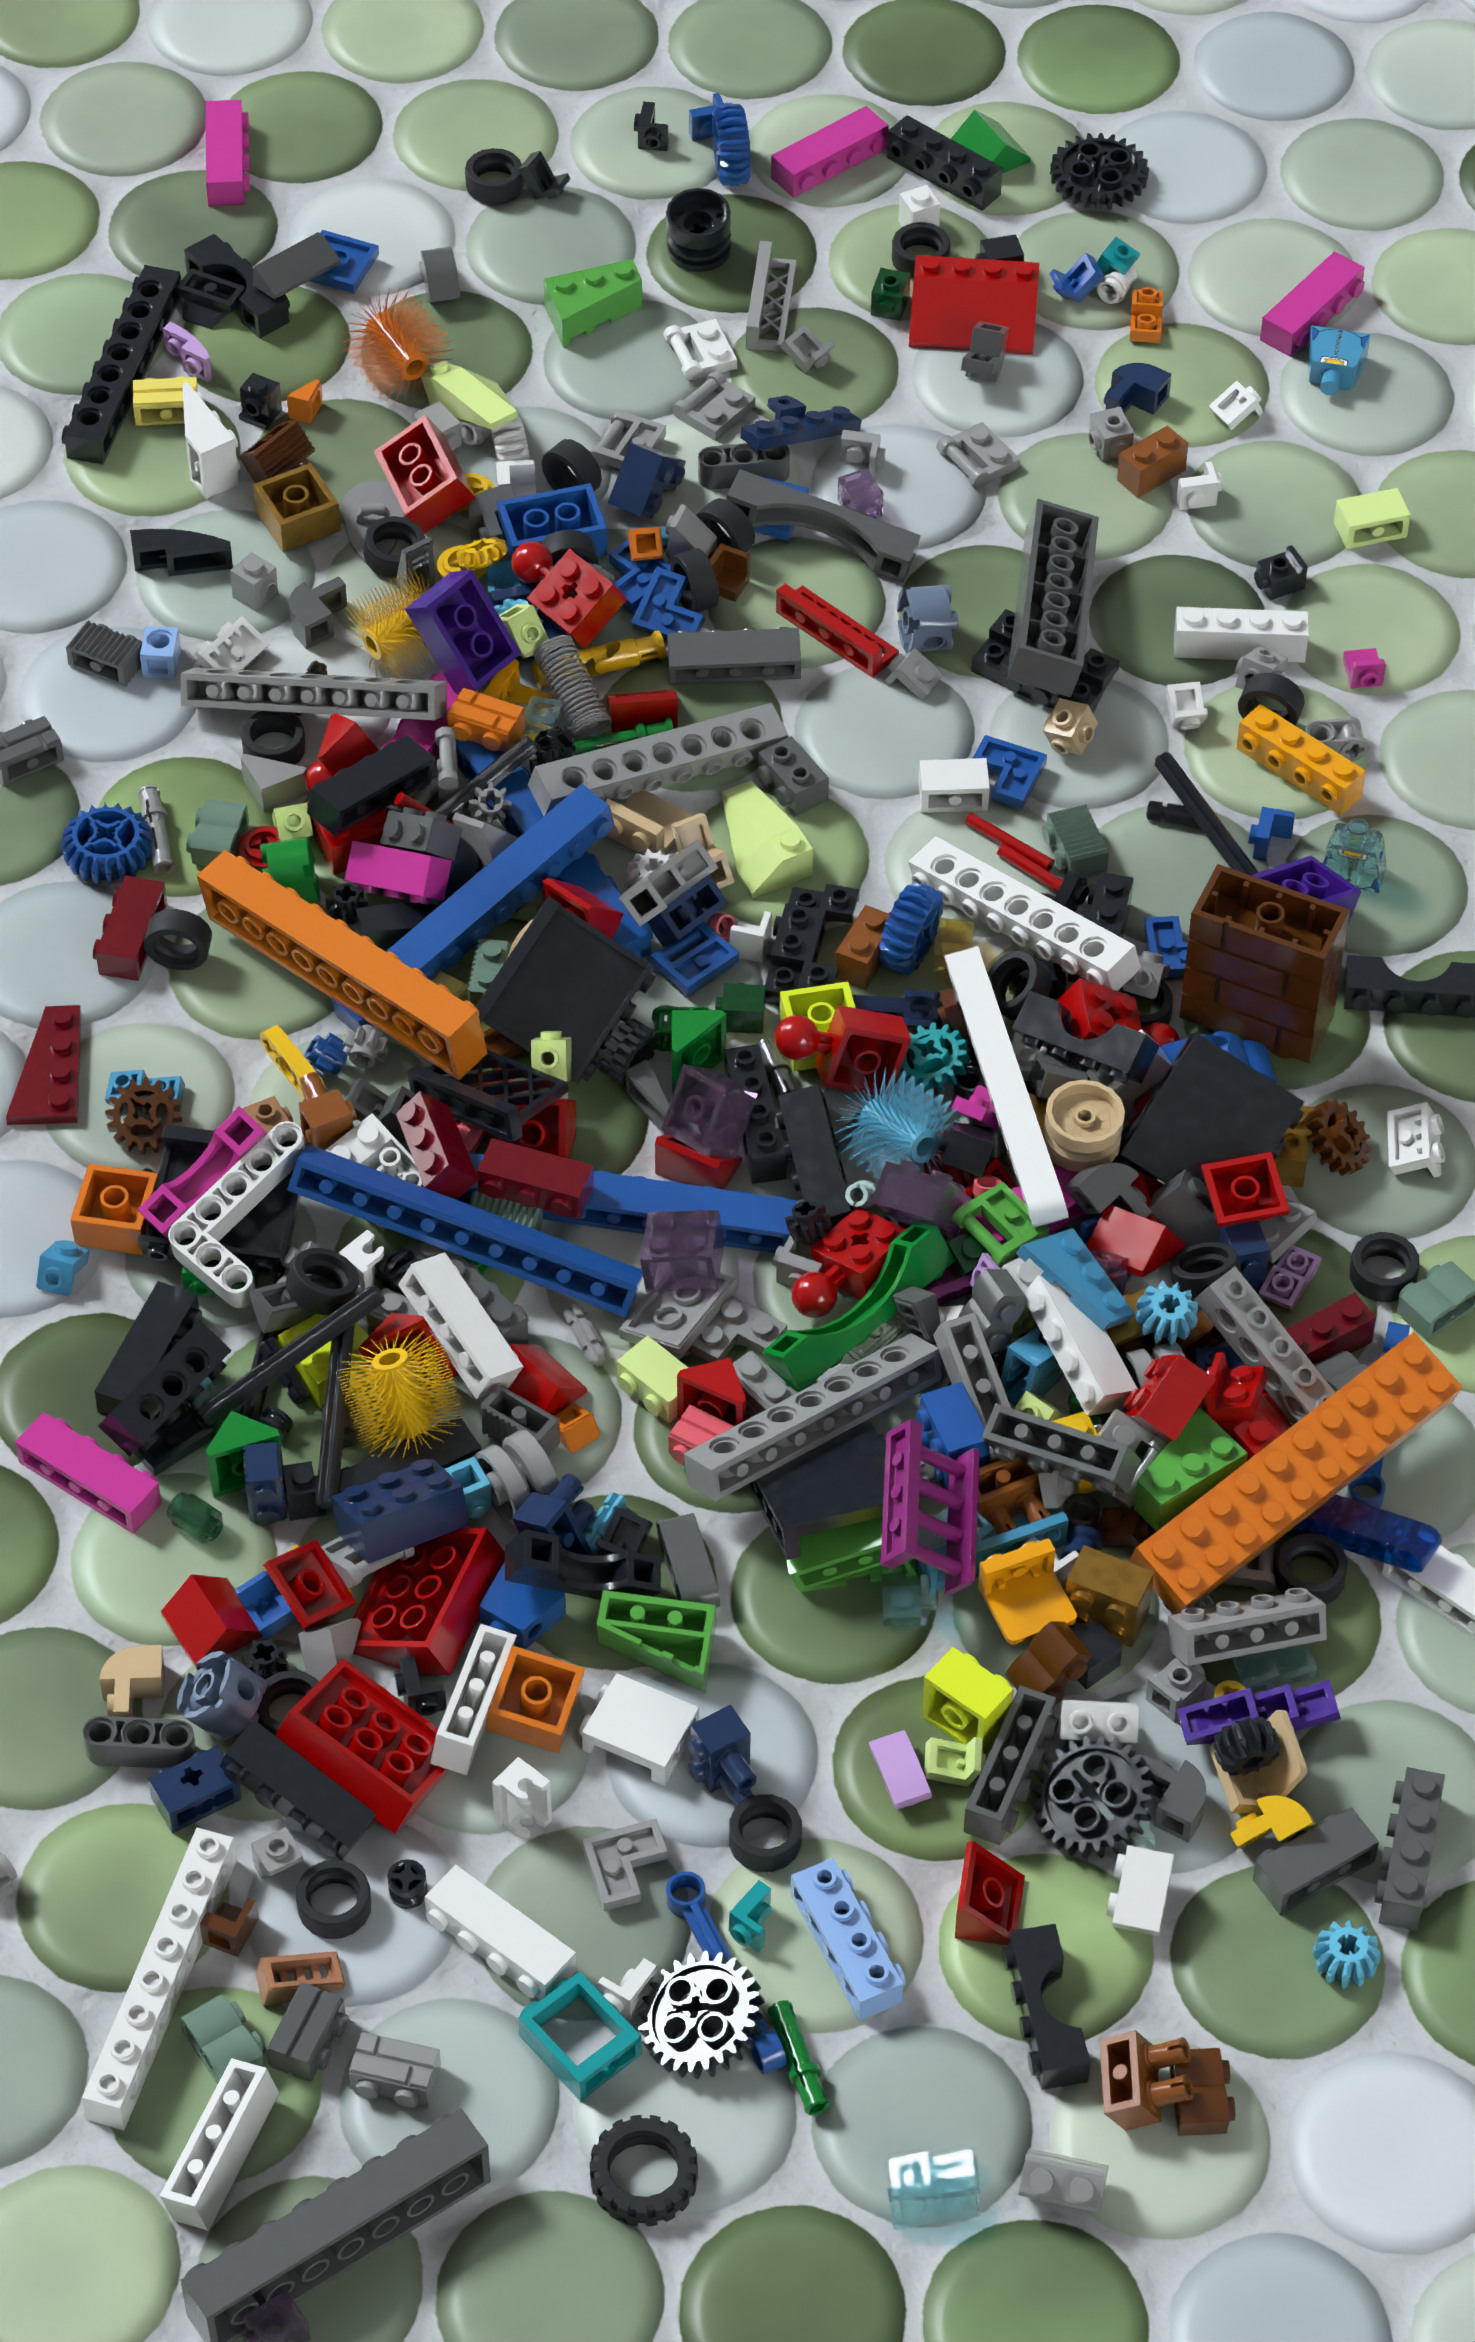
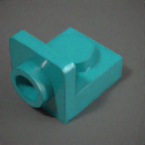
M1115 237L1100 255L1097 264L1104 276L1116 270L1125 275L1138 260L1140 253L1118 237Z
M760 1880L729 1912V1932L733 1939L744 1947L750 1946L757 1952H760L764 1947L765 1929L760 1925L765 1922L772 1910V1906H770L771 1888Z

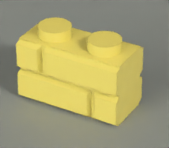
M180 376L167 379L146 378L144 380H133L135 425L185 424L183 383L187 382L195 392H198L197 378Z

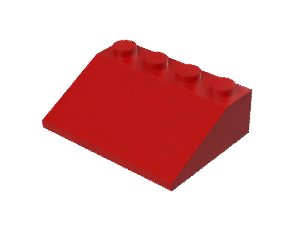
M916 255L909 347L969 351L973 327L981 321L1010 327L1006 353L1033 355L1040 263Z
M460 1528L414 1546L415 1554L404 1561L398 1559L376 1570L352 1618H358L361 1621L353 1654L401 1669L400 1658L415 1655L419 1675L450 1676L480 1615V1604L505 1562V1551L488 1528Z
M344 1658L288 1712L275 1734L282 1742L376 1813L374 1819L394 1834L412 1817L449 1771V1769L430 1764L439 1728Z

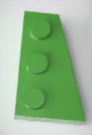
M633 259L544 279L545 308L562 347L571 344V338L583 332L588 335L595 331V326L607 320L612 323L642 307V278Z
M1199 1407L1176 1441L1169 1442L1137 1480L1134 1510L1157 1532L1247 1462L1248 1453Z
M883 1517L799 1537L801 1557L786 1560L789 1575L800 1592L847 1586V1579L869 1576L870 1582L882 1581V1574L904 1571L905 1577L917 1576L913 1559L893 1570L880 1565Z
M603 1590L597 1620L599 1643L705 1692L717 1625L716 1605Z

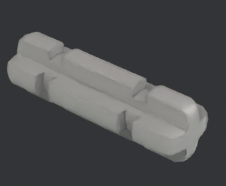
M578 1304L571 1305L570 1308L564 1311V1318L568 1325H571V1331L582 1351L586 1350L585 1356L589 1364L600 1367L609 1360V1354L605 1346H601L602 1341L590 1320L587 1321L588 1315L584 1308Z

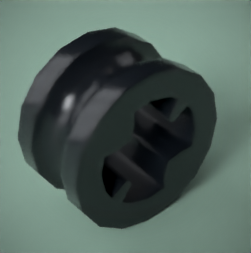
M267 1407L263 1412V1417L258 1419V1422L278 1429L281 1442L285 1439L286 1432H290L293 1427L292 1419L276 1407Z

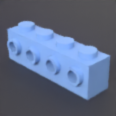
M831 1858L792 1874L791 1896L857 2018L861 2021L901 2004L906 1979L899 1964L893 1965L887 1955L889 1949L882 1933L874 1932L870 1924V1912L863 1900L857 1901L853 1894L854 1886L846 1869L840 1870L835 1859Z

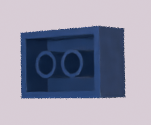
M433 1458L415 1461L410 1467L397 1472L383 1473L376 1480L363 1485L349 1486L342 1493L331 1496L339 1536L368 1564L470 1525L462 1485Z

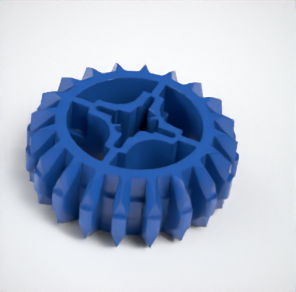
M725 103L715 106L712 113V139L718 181L723 186L730 185V187L747 184L751 177V151L745 110L740 104Z
M104 802L103 807L97 809L91 805L89 812L79 810L77 818H70L68 827L64 828L61 842L64 861L67 866H70L74 875L80 874L83 881L92 878L96 885L101 880H106L109 885L115 879L123 882L125 875L136 877L137 869L145 870L147 861L151 860L152 847L150 843L153 841V836L150 833L151 828L148 825V821H144L142 814L134 813L131 806L122 810L119 803L114 807H108Z
M913 882L904 888V891L899 894L898 899L894 902L891 912H889L884 932L881 935L882 941L879 945V958L882 965L888 967L891 971L910 975L915 970H918L919 965L929 953L935 936L938 934L937 930L941 923L940 919L943 914L942 907L944 905L942 893L923 883Z

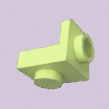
M931 1737L925 1746V1778L967 1787L981 1774L986 1763V1754L982 1752L983 1740L974 1737L968 1744H962Z

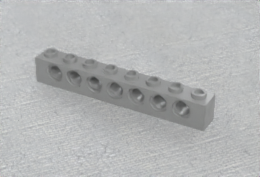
M192 668L180 673L181 706L329 715L337 713L347 716L436 720L447 714V681Z
M768 703L535 766L528 786L543 816H545L581 784L603 801H606L608 798L622 800L628 798L633 793L643 790L655 791L665 784L673 782L684 783L694 776L702 774L713 775L721 769L731 766H745L749 762L758 759V752L788 738L789 734L773 704Z
M909 1333L683 1453L687 1484L716 1502L943 1379L938 1347Z

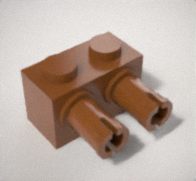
M311 1072L300 1079V1087L306 1096L302 1102H299L301 1129L307 1144L326 1150L355 1127L353 1121L357 1120V1116L350 1100L345 1101L339 1089L327 1092L318 1073Z
M1015 1458L1014 1462L1001 1459L979 1468L977 1528L989 1524L996 1535L1016 1529L1018 1527L1010 1514L1020 1510L1024 1512L1030 1523L1052 1516L1047 1508L1044 1509L1038 1478L1039 1471L1026 1465L1027 1461Z
M1134 2030L1099 2039L1104 2114L1125 2131L1162 2122V2106L1193 2099L1194 2094L1189 2091L1193 2090V2085L1188 2075L1184 2074L1160 2082L1158 2077L1159 2069L1190 2062L1191 2056L1186 2054L1190 2053V2047L1184 2037L1153 2045Z

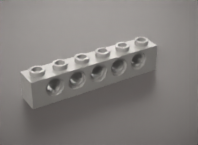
M1236 1266L1194 1299L1245 1365L1251 1367L1265 1366L1268 1379L1264 1389L1293 1425L1335 1393Z

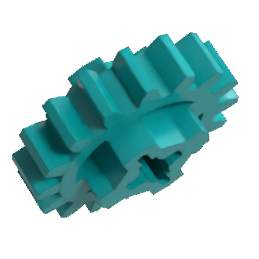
M935 1022L931 1023L929 1030H924L919 1025L917 1026V1034L913 1035L909 1032L911 1042L897 1077L900 1078L903 1076V1073H906L904 1074L906 1075L904 1085L911 1077H915V1083H912L914 1088L922 1083L926 1092L934 1087H938L941 1092H944L946 1083L949 1082L956 1085L957 1080L955 1076L957 1074H966L964 1065L970 1063L967 1053L969 1049L965 1039H962L958 1030L951 1032L948 1024H945L941 1030L937 1028ZM949 1047L953 1050L952 1055L948 1052ZM910 1061L913 1062L914 1069L910 1068Z

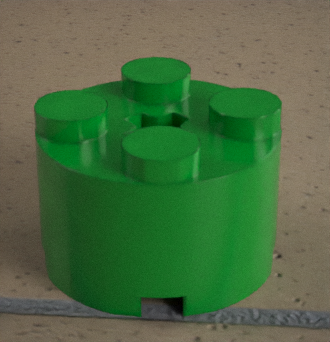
M308 837L260 845L263 864H268V867L262 869V872L269 873L278 884L286 889L288 887L294 889L302 899L310 904L321 901L318 874L315 873L314 867L315 858Z

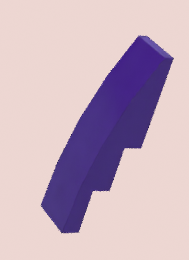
M1330 1680L1292 1690L1291 1685L1286 1684L1256 1694L1252 1693L1251 1688H1246L1177 1709L1187 1745L1212 1744L1214 1742L1213 1737L1217 1733L1222 1732L1224 1726L1234 1724L1235 1720L1242 1721L1246 1717H1251L1252 1719L1263 1717L1267 1721L1276 1710L1287 1711L1294 1731L1341 1719Z

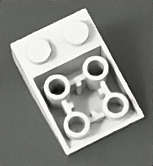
M187 382L183 383L185 438L190 481L204 498L208 499L239 485L238 470H240V463L236 456L238 441L234 432L230 429L227 430L223 426L218 413L214 410L211 411L207 407L201 393L195 392Z
M370 1114L325 1150L424 1187L413 1157L373 1114ZM376 1224L383 1231L386 1229V1227Z

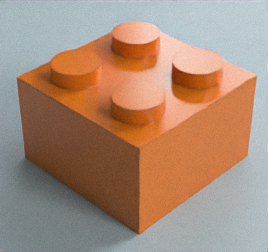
M89 1163L70 1219L74 1242L82 1247L143 1255L138 1238L139 1235H145L148 1221L137 1209L154 1193L158 1173Z
M512 1645L488 1711L486 1731L560 1753L583 1686L585 1668Z

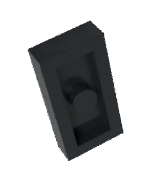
M192 1406L184 1411L168 1428L165 1425L160 1426L156 1430L160 1437L146 1452L139 1447L134 1454L156 1476L212 1441L215 1437L214 1429L202 1421L198 1412Z

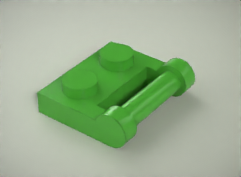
M1004 1182L999 1183L962 1205L952 1216V1221L960 1228L965 1227L992 1255V1261L1000 1268L1017 1256L1016 1252L1023 1244L1047 1237L1049 1233L1047 1225L1033 1228L1026 1204ZM981 1214L1008 1242L1002 1245L975 1217Z

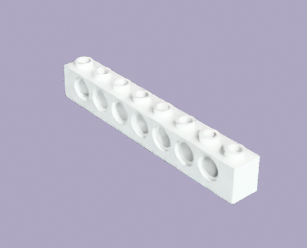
M937 836L908 861L913 875L912 881L918 884H926L942 893L944 904L953 905L962 910L969 918H976L984 922L994 932H1002L1011 937L1016 944L1022 947L1027 946L1036 951L1044 960L1054 961L1061 965L1069 974H1077L1087 981L1118 991L1141 969L1134 944Z
M196 1828L82 2096L86 2120L125 2130L202 1946L200 1923L206 1912L215 1914L237 1862L233 1837Z

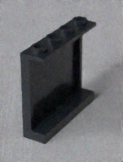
M549 896L477 1003L476 1008L480 1013L479 1019L529 1053H531V1040L541 1037V1032L561 1031L562 1037H571V1081L579 1084L582 1079L588 1081L595 1072L598 1063L594 1060L601 1049H606L605 1043L607 1040H611V1034L621 1020L625 1022L627 1019H630L636 1010L637 1005L633 1001L641 991L646 994L654 983L656 976L652 973L655 970V966L647 963L571 913Z
M1191 1033L1120 1145L1118 1155L1126 1161H1131L1165 1184L1186 1169L1193 1177L1199 1178L1206 1186L1201 1170V1165L1268 1152H1272L1275 1159L1285 1144L1281 1140L1288 1128L1293 1130L1301 1120L1304 1111L1300 1109L1304 1101L1198 1033Z
M165 1124L162 1134L165 1148L155 1191L163 1183H168L178 1178L199 1159L208 1147L214 1131ZM285 1141L281 1146L290 1147L296 1142ZM261 1165L256 1170L266 1171L271 1166ZM293 1170L219 1241L221 1245L249 1269H253V1271L262 1275L284 1274L285 1271L283 1260L290 1248L301 1195L287 1190ZM237 1189L234 1190L230 1195L239 1196L243 1194L245 1190ZM213 1213L206 1216L205 1220H215L220 1215ZM147 1222L145 1235H139L138 1238L142 1254L157 1261H165L167 1258L176 1259L169 1238H165ZM186 1238L183 1239L179 1244L189 1245L194 1241V1239ZM211 1260L207 1262V1264L218 1265L220 1263L219 1260Z
M871 1422L858 1424L748 1484L786 1560L801 1557L799 1537L883 1517L886 1440L883 1434H877Z

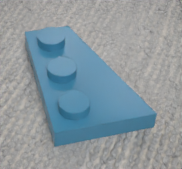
M1073 1228L1023 1244L1016 1252L1025 1262L1030 1258L1044 1271L1041 1276L1047 1282L1052 1284L1056 1281L1070 1294V1302L1103 1331L1128 1322L1135 1314Z

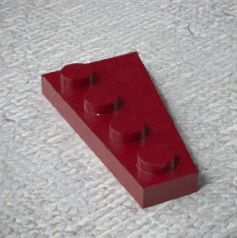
M80 1005L45 1006L6 1115L7 1125L78 1123L82 1017Z

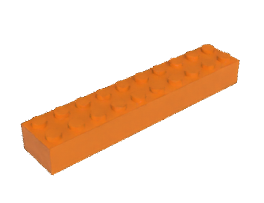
M224 850L197 875L208 917L211 921L457 1080L462 1079L488 1054L484 1041L485 1035L479 1019L480 1013L474 1004L457 998L445 985L435 984L418 968L414 967L412 969L402 963L393 952H385L380 949L368 936L358 935L344 921L333 919L319 905L315 903L310 904L302 899L294 889L290 887L286 889L278 884L269 873H261L256 870L242 856L236 857L227 850Z
M1412 1332L1136 1547L1129 1562L1154 1571L1152 1589L1173 1614H1179L1183 1609L1193 1607L1450 1405L1463 1386L1418 1335Z

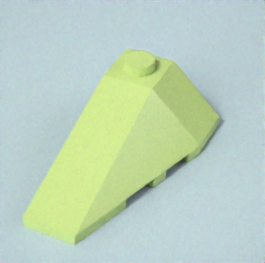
M442 361L433 364L430 367V371L420 375L430 405L440 401L458 419L493 430L519 417L517 410L496 382L465 368Z
M751 780L721 791L726 823L731 838V848L735 859L736 873L752 899L813 875L812 846L799 827Z

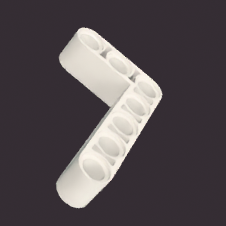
M281 1122L272 1128L169 1229L168 1237L175 1258L218 1296L235 1308H243L250 1305L252 1302L249 1292L256 1289L251 1270L221 1245L219 1241L294 1169L297 1158L306 1147L302 1129L294 1122ZM292 1140L296 1142L290 1147L281 1146L285 1141ZM261 1165L271 1166L266 1171L256 1170ZM234 1190H245V1192L239 1196L230 1195ZM216 1213L220 1215L215 1220H205L206 1216ZM183 1239H194L189 1245L179 1244ZM211 1260L220 1261L215 1267L205 1266ZM237 1282L246 1283L241 1289H231V1286Z

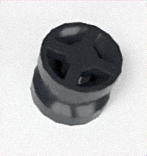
M410 1859L394 1863L387 1874L389 1898L392 1903L404 1909H411L421 1905L425 1900V1895L428 1893L424 1867L417 1861Z

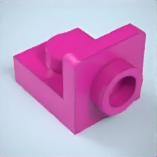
M1376 648L1344 651L1343 663L1350 689L1383 686L1386 664L1384 659H1379Z
M978 1085L969 1100L956 1096L951 1108L952 1110L957 1109L955 1112L963 1117L994 1130L997 1129L999 1123L986 1087Z

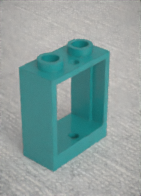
M580 1971L570 1979L564 1978L552 1988L550 1994L539 2002L533 2001L528 2004L518 2017L519 2037L580 2102L642 2055L641 2035ZM578 1998H581L616 2037L577 2066L547 2035L541 2026Z

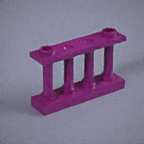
M909 1419L886 1433L880 1565L893 1570L914 1558L945 1572V1593L951 1596L975 1583L978 1480L980 1474L979 1450L973 1448L961 1456L951 1459L923 1446L921 1442L922 1424ZM921 1461L949 1474L948 1490L921 1478ZM919 1494L948 1506L947 1523L920 1511ZM918 1527L947 1539L946 1556L918 1544Z

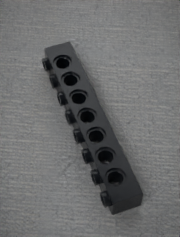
M144 265L140 276L135 277L132 293L123 302L122 314L120 318H116L114 321L112 335L109 340L106 339L104 342L102 356L99 361L96 360L94 363L92 377L83 386L82 398L79 404L76 403L73 407L70 424L65 425L63 428L61 440L62 444L66 446L67 458L104 464L133 402V380H143L163 338V328L170 322L180 301L176 293V286L181 281L180 271Z

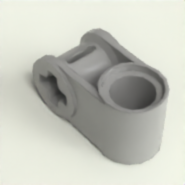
M1348 716L1340 719L1315 720L1306 727L1305 732L1350 761L1364 757L1369 750L1368 742L1362 738L1360 733L1361 723L1356 717Z

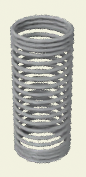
M561 635L543 642L536 648L533 656L543 672L542 675L550 687L552 696L555 697L564 721L567 722L569 730L575 735L573 739L580 740L595 737L608 729L612 720L607 713V709L604 708V704L601 703L600 694L596 693L595 684L591 683L590 674L587 673V669L584 667L585 664L582 663V658L579 657L580 654L577 652L578 649L575 648L572 637ZM563 646V647L560 648L559 650H557V651H555V652H553V653H550L551 651H553V650H555V649H557V648ZM566 656H569V657H567L566 659H564V660H562V661H560V662L555 663L556 661H558V660H560V659H562V658H564V657H566ZM571 661V662L568 663L567 665H564V666H562V667H560V668H557V667L561 666L562 664H565V663ZM569 667H572L571 669H569V670H567V671H565V672H562L563 670H565V669H567V668H569ZM572 672H575V673H573L572 675H569V676H567V677H565V678H562V677H564V676H566V675H568V674H570V673H572ZM577 677L576 679H574V680H572V681H570V682H568V683H565V682H567L568 680ZM577 682H580V683H578L577 685H574V686L568 688L569 686H571V685H573V684H575V683H577ZM582 687L581 689H579V690H577V691H575V692H573V693H570V692H572L573 690ZM580 693H583L582 695L573 698L574 696H576V695H578V694H580ZM587 697L586 699H584V700H582V701H580V702H578V703H575V702H577V701H579V700H581V699ZM598 721H601L599 724H597V725H595V726H593V727H591V728L582 730V729H584L585 727H587V726H589V725H591V724H593V723H596V722H598Z

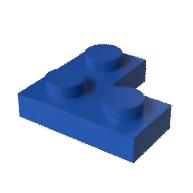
M628 539L608 554L609 563L625 574L614 584L627 598L623 606L631 612L638 609L656 567L671 571V564L664 559L631 562Z
M656 567L633 617L632 627L651 635L654 631L659 630L663 639L668 640L667 633H677L679 631L700 632L705 622L704 615L678 606L688 583L687 577Z
M987 735L984 736L973 756V759L986 758L988 772L1000 775L992 789L991 800L1019 809H1023L1047 763V754Z
M1179 916L1145 918L1144 931L1148 951L1163 955L1162 962L1171 964L1167 978L1184 977L1188 942H1183Z

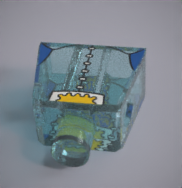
M1361 818L1352 819L1349 824L1337 823L1327 843L1321 862L1358 889L1379 894L1387 867L1384 834L1380 831L1369 829L1367 821Z

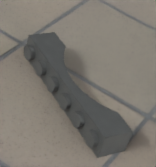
M739 469L726 497V500L736 504L747 515L753 527L792 525L824 533L851 548L867 563L873 572L904 583L916 556L921 535L741 469Z

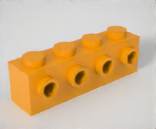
M1259 704L1240 721L1237 750L1342 816L1362 798L1366 770L1270 709Z

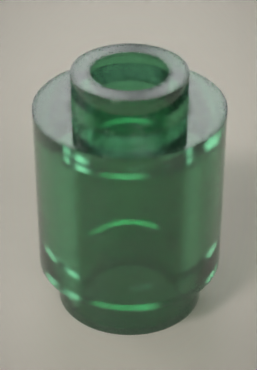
M181 1492L172 1499L168 1506L167 1517L171 1519L172 1525L201 1544L216 1539L223 1529L222 1513L195 1494Z

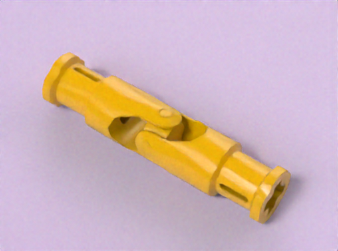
M659 630L654 631L651 636L638 639L629 637L604 645L577 650L580 654L579 657L582 658V663L586 664L591 660V666H584L587 669V673L590 674L589 678L611 671L638 666L641 661L657 657L659 660L666 658L665 644ZM566 656V657H564V658H562V659L556 661L555 663L560 662V661L566 659V658L569 657V656ZM533 661L532 670L536 685L539 690L545 689L547 682L542 675L543 672L537 665L538 663ZM569 661V662H567V663H565V664H562L561 666H559V667H557V668H560V667H562V666H564V665H567V664L570 663L571 661ZM569 667V668L563 670L562 672H565V671L571 669L572 667ZM572 672V673H570V674H568V675H566V676H564V677H562V678H565V677H567V676H569V675H572V674L575 673V672ZM577 677L572 678V679L568 680V681L565 682V683H568V682H570V681L576 679Z

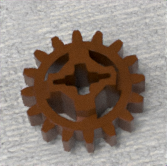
M144 1077L142 1085H137L134 1079H130L129 1089L126 1090L122 1086H118L117 1089L120 1097H109L108 1099L114 1109L105 1110L107 1119L113 1120L106 1124L110 1133L116 1132L113 1138L117 1144L125 1141L124 1146L128 1152L134 1146H138L140 1155H144L146 1147L151 1146L153 1151L158 1153V1144L163 1142L162 1134L165 1124L176 1126L175 1123L183 1122L182 1113L176 1112L182 1108L179 1099L172 1100L175 1096L172 1088H168L163 1092L164 1085L161 1080H158L154 1086H151L148 1077ZM149 1095L150 1097H138V1096ZM126 1106L128 1108V1116L123 1119L124 1123H122L121 1116ZM136 1108L146 1115L150 1114L152 1123L143 1117L139 1118ZM167 1108V1118L165 1124L162 1125L160 1122L161 1116ZM140 1134H147V1135H150V1136L141 1137V1136H138V1135H140Z
M1337 1099L1326 1100L1316 1105L1314 1110L1308 1113L1311 1121L1306 1123V1127L1311 1130L1312 1134L1307 1136V1140L1313 1144V1154L1319 1153L1321 1155V1165L1328 1163L1330 1172L1338 1171L1340 1176L1348 1173L1352 1174L1364 1168L1363 1165L1369 1162L1366 1154L1371 1152L1372 1148L1366 1144V1140L1370 1139V1135L1364 1130V1121H1357V1111L1349 1112L1348 1104L1346 1102L1339 1104Z

